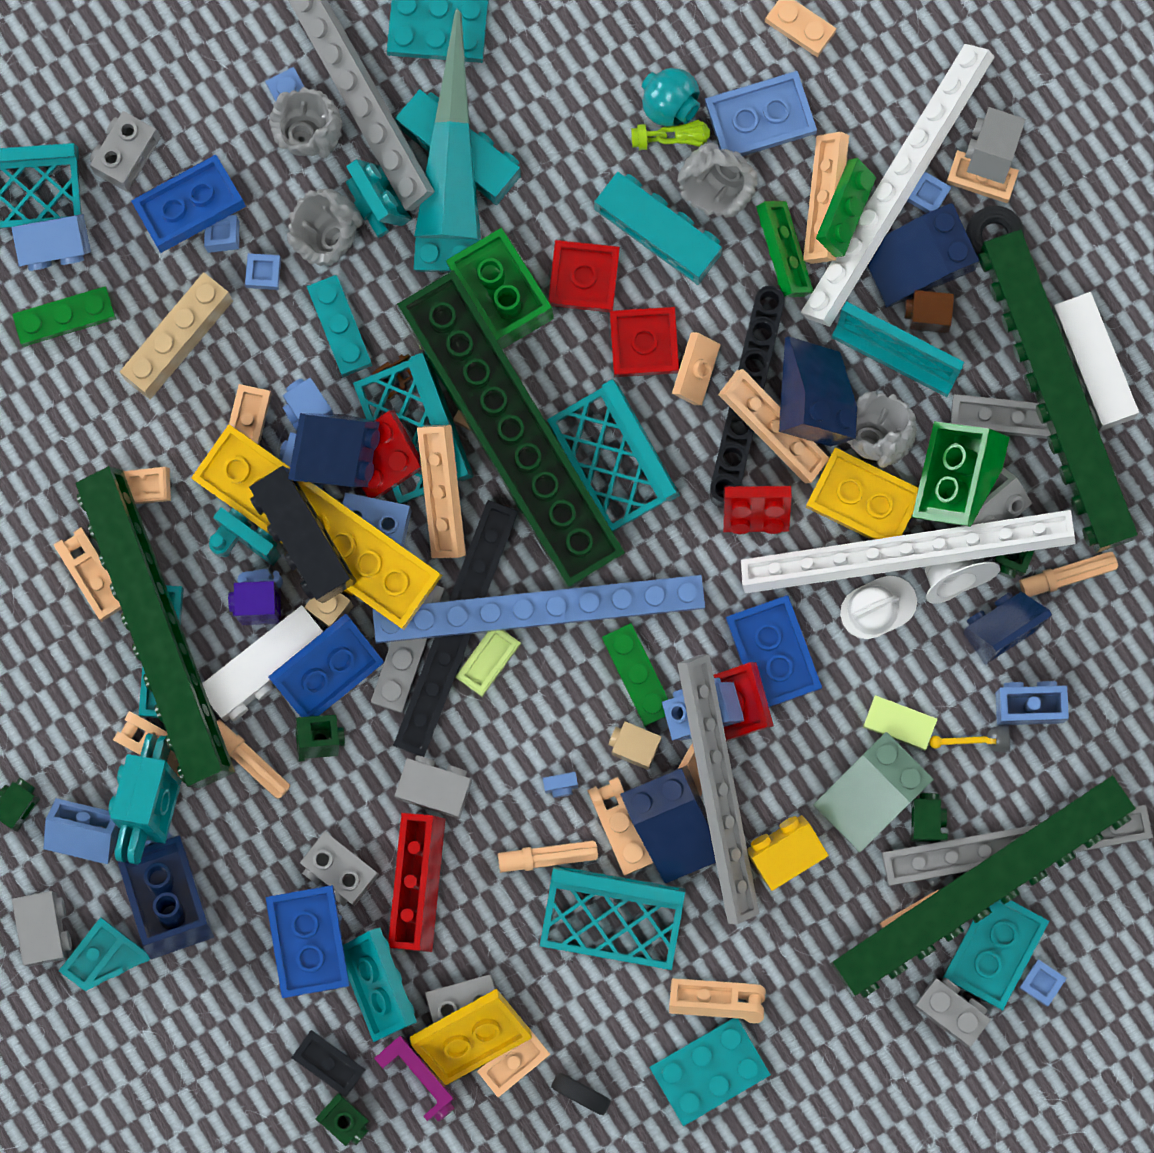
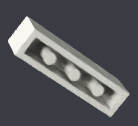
M1089 292L1055 304L1052 308L1053 314L1098 431L1100 432L1135 419L1139 413L1092 293Z
M302 605L202 683L210 705L224 722L229 719L235 721L248 711L246 706L255 698L260 701L267 697L275 689L268 676L323 632Z

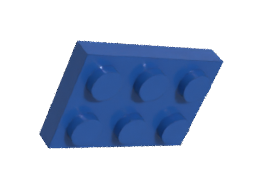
M217 155L206 159L131 200L160 253L246 207Z
M788 595L725 618L742 665L749 662L757 663L769 708L822 689Z
M344 614L269 675L268 678L300 717L319 716L381 666L384 661L348 615Z
M334 886L265 897L282 998L350 987Z

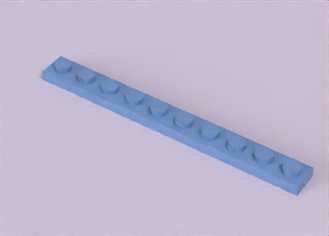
M696 575L422 604L405 630L398 627L375 609H372L375 642L377 644L700 610L705 608L702 576Z

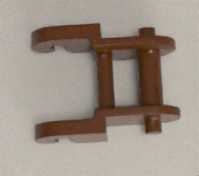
M401 354L399 360L391 365L389 362H386L373 371L372 375L408 361L411 356L409 354L405 356ZM410 369L406 370L410 375L406 379H403L400 373L397 375V379L400 382L398 388L403 391L407 390L405 385L414 380ZM393 390L389 393L388 399L392 400L395 398V395L401 393Z

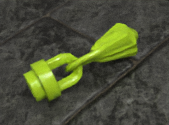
M699 120L680 126L662 127L658 131H647L646 124H638L637 128H631L632 148L639 147V151L647 150L649 142L689 144L700 147L710 137V128H708L706 123ZM666 132H675V138H667Z

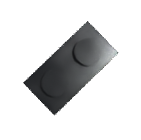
M313 1030L308 1033L291 1057L344 1097L350 1094L366 1071L364 1067Z

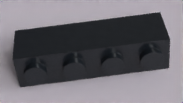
M281 466L249 487L254 495L250 500L260 515L265 513L271 523L267 526V529L276 543L281 541L287 550L284 558L293 571L298 570L304 581L300 584L310 600L315 598L317 601L325 603L357 583L299 483L288 479L290 469Z

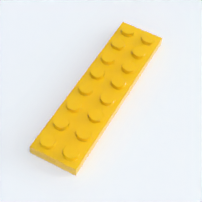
M228 424L191 479L270 534L267 526L271 523L265 513L260 515L254 508L250 500L254 495L249 487L279 467L284 466L290 469V466ZM297 481L357 581L347 590L398 627L405 630L443 575L314 483Z

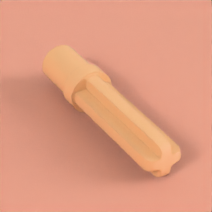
M1109 551L1062 567L1043 570L1042 573L1020 579L1019 584L1021 591L1032 597L1045 592H1054L1058 588L1114 571L1118 568V563L1114 553Z
M220 719L216 721L229 757H232L276 799L284 796L289 790L290 784L252 750L240 735H236Z
M593 840L539 848L526 847L522 848V850L498 853L500 873L518 870L531 871L533 868L598 859L597 844Z

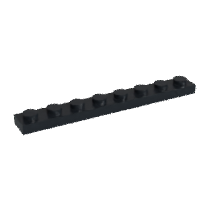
M487 500L449 601L486 597L518 511ZM471 634L434 638L393 747L425 757Z

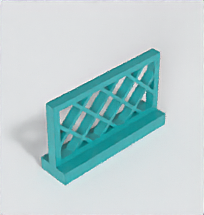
M67 143L0 148V170L10 177L0 190V200L13 210L4 221H0V229L62 218L52 208L63 195L73 202L74 215L82 214L78 169L79 147L77 145ZM70 165L71 179L62 188L49 176L58 166ZM40 167H50L46 173L40 169ZM26 168H34L42 175L31 190L17 179ZM18 169L14 175L7 170ZM46 180L60 190L48 205L35 195V192ZM14 182L27 192V195L16 207L3 197V194ZM71 186L73 197L66 192ZM31 197L45 208L36 219H28L20 212ZM48 212L55 216L52 218H44ZM16 214H17V215H19L23 220H12V219H13V218L16 216Z
M847 301L841 310L838 324L831 336L832 339L945 397H948L965 363Z
M423 352L410 357L411 359L353 383L365 417L368 420L374 421L379 418L382 411H389V409L384 408V405L392 389L406 395L399 414L396 413L401 422L405 420L418 427L425 426L427 419H429L431 426L451 425L458 482H463L474 477L434 368ZM410 369L414 380L409 392L394 387L393 384L398 373ZM390 377L388 384L381 381L383 379ZM373 383L386 387L378 405L368 401L364 387ZM416 388L419 392L420 398L414 395ZM411 399L422 402L425 408L420 423L404 416ZM370 405L377 408L374 415ZM416 430L415 435L412 439V443L414 444L416 450L419 452V448L416 447V444L418 442V434ZM414 474L420 477L415 491L403 495L400 484L393 488L399 504H404L424 496L422 474Z
M614 379L603 384L599 390L547 419L569 461L612 532L663 503L670 502L681 496L619 384ZM602 397L607 406L604 421L587 417L590 404ZM583 408L582 415L575 413ZM611 415L615 420L616 424L609 423ZM569 416L580 419L576 437L563 434L557 423ZM585 421L602 425L598 443L580 439ZM607 426L621 431L623 438L620 449L602 445ZM567 440L574 441L572 449ZM579 443L596 447L591 465L580 463L577 460L576 453ZM626 443L629 445L632 453L624 451ZM601 449L618 453L613 471L596 467ZM623 455L634 457L639 463L635 477L618 473ZM582 468L590 469L588 478ZM595 471L612 475L607 494L595 491L591 483ZM642 471L644 472L648 481L640 479ZM617 477L634 481L629 500L612 495ZM639 483L651 486L658 498L647 504L635 502L634 499ZM598 496L605 497L604 506ZM611 499L628 504L624 517L612 523L607 514ZM633 505L640 507L631 513Z
M557 865L553 867L540 941L541 947L672 970L686 888ZM557 888L570 890L578 902L562 912L555 902ZM577 892L586 893L589 895L582 899ZM595 895L603 896L611 907L597 918L593 916L585 904L586 901ZM610 898L620 899L622 901L615 905ZM628 901L636 902L644 912L642 916L630 924L626 922L618 910L619 907ZM643 904L653 905L655 907L648 911ZM581 905L591 919V922L576 932L565 916ZM661 907L675 909L673 923L661 930L651 914ZM554 908L559 916L551 920ZM614 911L624 925V928L609 938L598 922ZM647 917L658 933L642 944L631 928ZM562 919L572 935L563 942L548 940L550 926ZM593 925L596 926L605 939L596 948L586 947L579 937L580 934ZM672 929L671 938L669 942V940L664 934ZM626 931L629 932L638 945L636 949L628 954L619 953L612 943L613 940ZM661 937L669 948L667 961L652 959L645 947ZM576 939L579 945L569 944V942ZM609 945L612 951L602 950V948ZM642 951L645 957L636 956L635 954Z

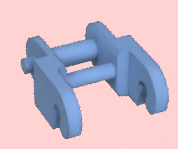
M268 569L242 572L237 579L238 582L274 581L278 588L283 584V579L279 572L274 571V578H272Z

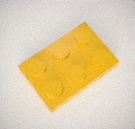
M835 447L805 508L871 540L902 536L913 514L918 487Z
M497 989L410 1036L411 1046L445 1085L532 1039L530 1028Z

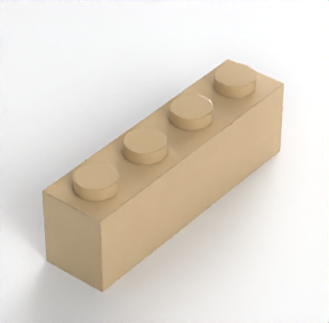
M203 272L120 370V374L125 381L151 400L231 305L233 300L229 292Z

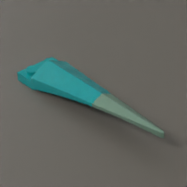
M458 9L454 14L425 174L435 192L420 204L414 234L416 240L413 270L416 272L450 273L451 270L445 260L481 240L469 123L462 14Z

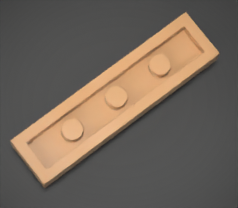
M843 132L823 134L816 137L803 256L804 261L811 264L836 261V257L816 239V236L846 166L849 135Z
M744 369L736 370L718 395L804 483H812L828 462L829 457L815 442L779 432L781 407Z
M433 425L418 427L417 434L431 558H459L466 556L452 426Z

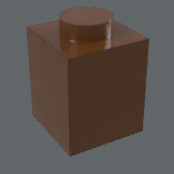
M915 290L912 300L906 299L904 319H910L909 329L948 333L952 323L954 294Z

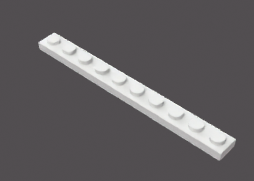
M964 44L863 209L845 256L836 257V261L830 263L803 307L801 313L807 319L829 327L831 326L994 59V55L988 49Z
M1071 510L974 524L971 527L961 526L741 560L742 585L745 593L1073 545L1076 542Z

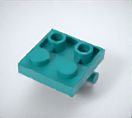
M356 159L346 166L352 178L346 181V185L356 200L354 204L363 220H368L378 238L389 232L384 223L403 226L412 220L380 165Z
M220 507L213 516L220 527L210 537L209 547L216 556H229L231 550L239 541L272 566L281 557L276 549L278 543L274 541L272 536L260 527L256 531L250 528L252 525L248 522V519L234 508L228 512Z

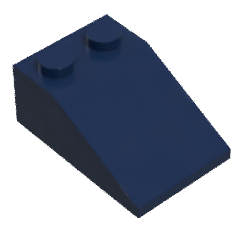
M950 203L888 233L867 267L885 307L888 308L912 298L915 290L928 291L975 271L979 259L953 203Z
M790 336L786 337L779 432L830 447L856 439L857 404L841 352Z
M300 413L288 479L339 486L368 487V483L374 473V464L372 463L374 451L380 441V432L378 430L380 422L346 414Z
M1022 591L1014 597L1009 592L994 602L997 608L988 614L981 610L967 620L969 626L966 627L963 633L986 665L1041 629L1052 616L1050 610Z
M687 765L620 794L631 821L665 884L716 863L706 809Z
M180 835L167 839L165 844L155 843L144 847L141 862L138 865L131 864L128 860L126 862L117 861L142 945L151 960L215 938Z

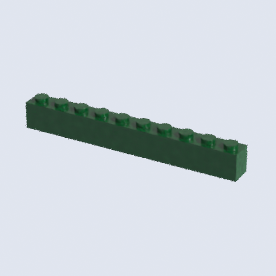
M1020 229L985 241L981 248V253L978 254L979 262L984 272L989 271L993 282L990 284V291L996 303L1000 302L1004 314H1001L1003 326L1007 333L1012 332L1016 342V344H1013L1015 357L1018 363H1024L1027 374L1024 375L1027 389L1030 393L1035 392L1039 405H1036L1038 418L1042 424H1047L1051 435L1047 436L1048 444L1054 455L1058 454L1062 466H1059V472L1065 485L1070 484L1074 495L1071 497V504L1077 516L1081 515L1084 521L1085 528H1082L1086 544L1088 547L1093 546L1095 553H1099L1133 541L1138 536V533L1022 230Z
M108 466L75 483L79 492L77 500L81 508L86 511L90 522L88 530L92 538L97 541L101 552L99 553V560L103 568L109 573L112 581L110 583L111 592L114 598L119 601L123 611L121 614L122 622L133 638L132 649L144 668V682L154 695L156 701L155 712L160 721L164 723L168 733L166 741L170 750L175 753L179 763L177 767L179 777L187 787L203 788L235 773L125 474L123 470Z
M1113 775L830 964L852 997L860 993L864 999L880 988L877 981L886 975H889L891 980L908 969L905 964L907 961L915 956L921 961L936 951L934 943L943 937L947 942L951 941L964 932L961 925L970 919L978 923L992 913L989 908L991 905L1001 900L1003 905L1020 895L1018 887L1027 881L1031 886L1035 885L1048 876L1045 869L1054 863L1059 868L1076 857L1073 852L1075 849L1083 844L1088 849L1104 839L1101 832L1112 826L1114 830H1117L1131 821L1129 813L1136 809L1115 777Z

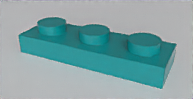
M334 275L308 285V292L342 378L373 366L338 276Z

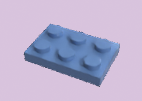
M798 71L705 98V105L720 150L737 151L742 156L817 133Z

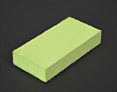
M504 630L487 632L455 678L483 697L519 648L521 642Z
M875 695L863 728L882 735L887 732L897 741L926 751L937 718Z

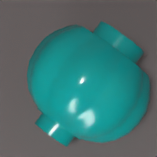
M666 68L657 74L651 72L642 83L641 87L645 90L642 100L643 110L646 116L657 125L668 127L678 126L681 122L687 124L693 119L701 104L698 102L700 95L698 83L689 72L683 69Z

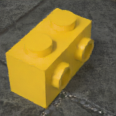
M803 815L786 819L779 825L780 829L770 835L763 834L751 842V847L747 849L748 856L771 891L829 856L810 823Z

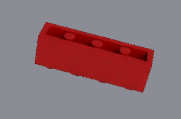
M401 813L388 938L389 948L432 952L445 818L434 815Z

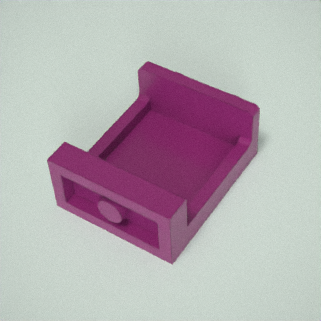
M399 1036L374 1059L382 1069H389L401 1058L437 1100V1104L423 1117L427 1121H432L435 1118L437 1122H440L455 1109L451 1103L457 1098L414 1050L406 1038Z

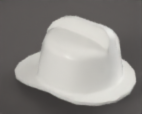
M973 560L926 566L925 573L931 587L926 594V599L932 604L948 601L964 591L992 580L1000 572V566L995 562L975 563Z
M885 576L853 590L846 596L841 605L840 615L842 623L847 631L857 638L871 639L879 637L904 625L912 618L917 607L916 593L910 583L900 577Z

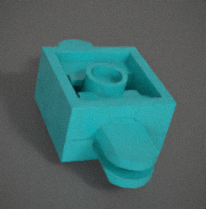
M148 733L145 736L141 755L127 754L125 764H121L117 774L119 786L116 796H112L108 809L110 819L120 828L115 848L116 861L126 862L128 860L129 863L138 865L141 862L146 840L166 843L182 782L167 763L170 748L168 747L166 736L161 735L158 738L156 734Z

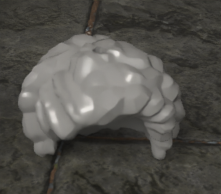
M302 87L298 92L293 90L290 93H280L274 102L269 120L274 141L279 145V148L289 149L292 154L297 156H315L318 154L321 158H327L338 145V140L342 136L341 128L343 123L339 109L334 105L333 100H329L328 96L320 90H308L306 87Z
M708 142L694 150L691 156L685 160L684 166L678 174L677 182L680 184L679 189L683 190L681 197L685 201H690V205L693 208L704 211L707 216L715 213L716 216L724 215L725 218L734 217L744 210L751 197L755 195L757 172L751 165L747 164V161L739 152L727 149L720 150L715 142Z
M333 189L310 190L303 199L299 198L297 200L294 212L289 214L291 223L288 225L290 231L287 233V241L293 247V250L300 253L302 258L307 260L308 263H316L319 266H332L352 246L355 239V231L362 225L363 218L355 204Z
M876 391L865 392L856 401V439L847 441V443L861 457L876 460L879 467L885 468L888 465L898 463L899 460L908 455L909 449L913 447L917 431L916 417L909 408L910 405L897 399L894 394L886 397L884 393L877 394Z

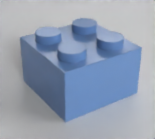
M84 214L11 227L19 266L28 265L29 271L48 268L52 266V260L60 259L61 265L84 261L83 255L91 252Z

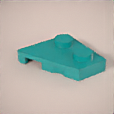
M100 917L59 969V972L81 989L87 991L141 963L149 961L150 958L144 949Z

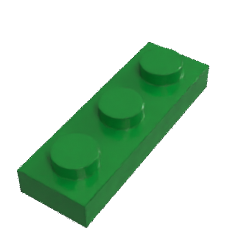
M859 158L848 159L816 236V239L834 257L845 256L876 180V176Z
M762 202L756 208L768 245L769 255L777 275L778 285L783 292L784 298L805 297L813 293L787 202Z
M106 286L12 314L22 347L116 320Z
M632 623L603 636L602 641L644 727L666 718L662 702L669 699Z

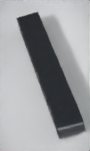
M775 286L762 287L755 296L738 370L744 369L763 390L784 307L783 292ZM767 297L773 298L777 301L778 306L773 310H767L761 306V300ZM764 328L768 330L771 337L766 341H759L754 337L753 332L756 329ZM751 359H757L763 364V369L759 372H751L746 368L745 364ZM730 406L710 485V499L715 506L724 508V498L719 497L715 489L721 484H728L731 487L742 485L754 431L749 426L746 434L737 435L732 432L730 427L734 422L744 421ZM727 453H736L740 456L741 463L734 467L725 464L723 457Z

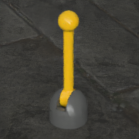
M1009 725L993 727L986 736L941 738L935 735L929 741V745L934 749L940 748L941 745L987 743L989 748L994 751L1010 752Z

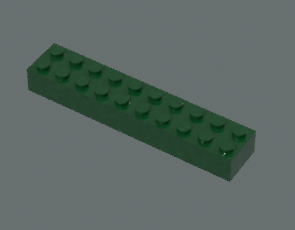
M451 271L397 303L398 311L567 589L572 588L625 555V551L455 271Z

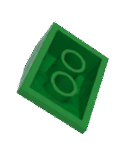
M502 227L445 260L449 269L455 271L501 349L506 348L554 319L552 306Z
M934 421L912 517L971 527L1003 469L1010 437L990 428Z

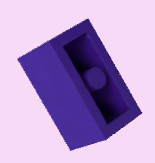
M274 581L234 583V592L228 593L229 612H233V617H236L241 625L278 624L281 622V591Z

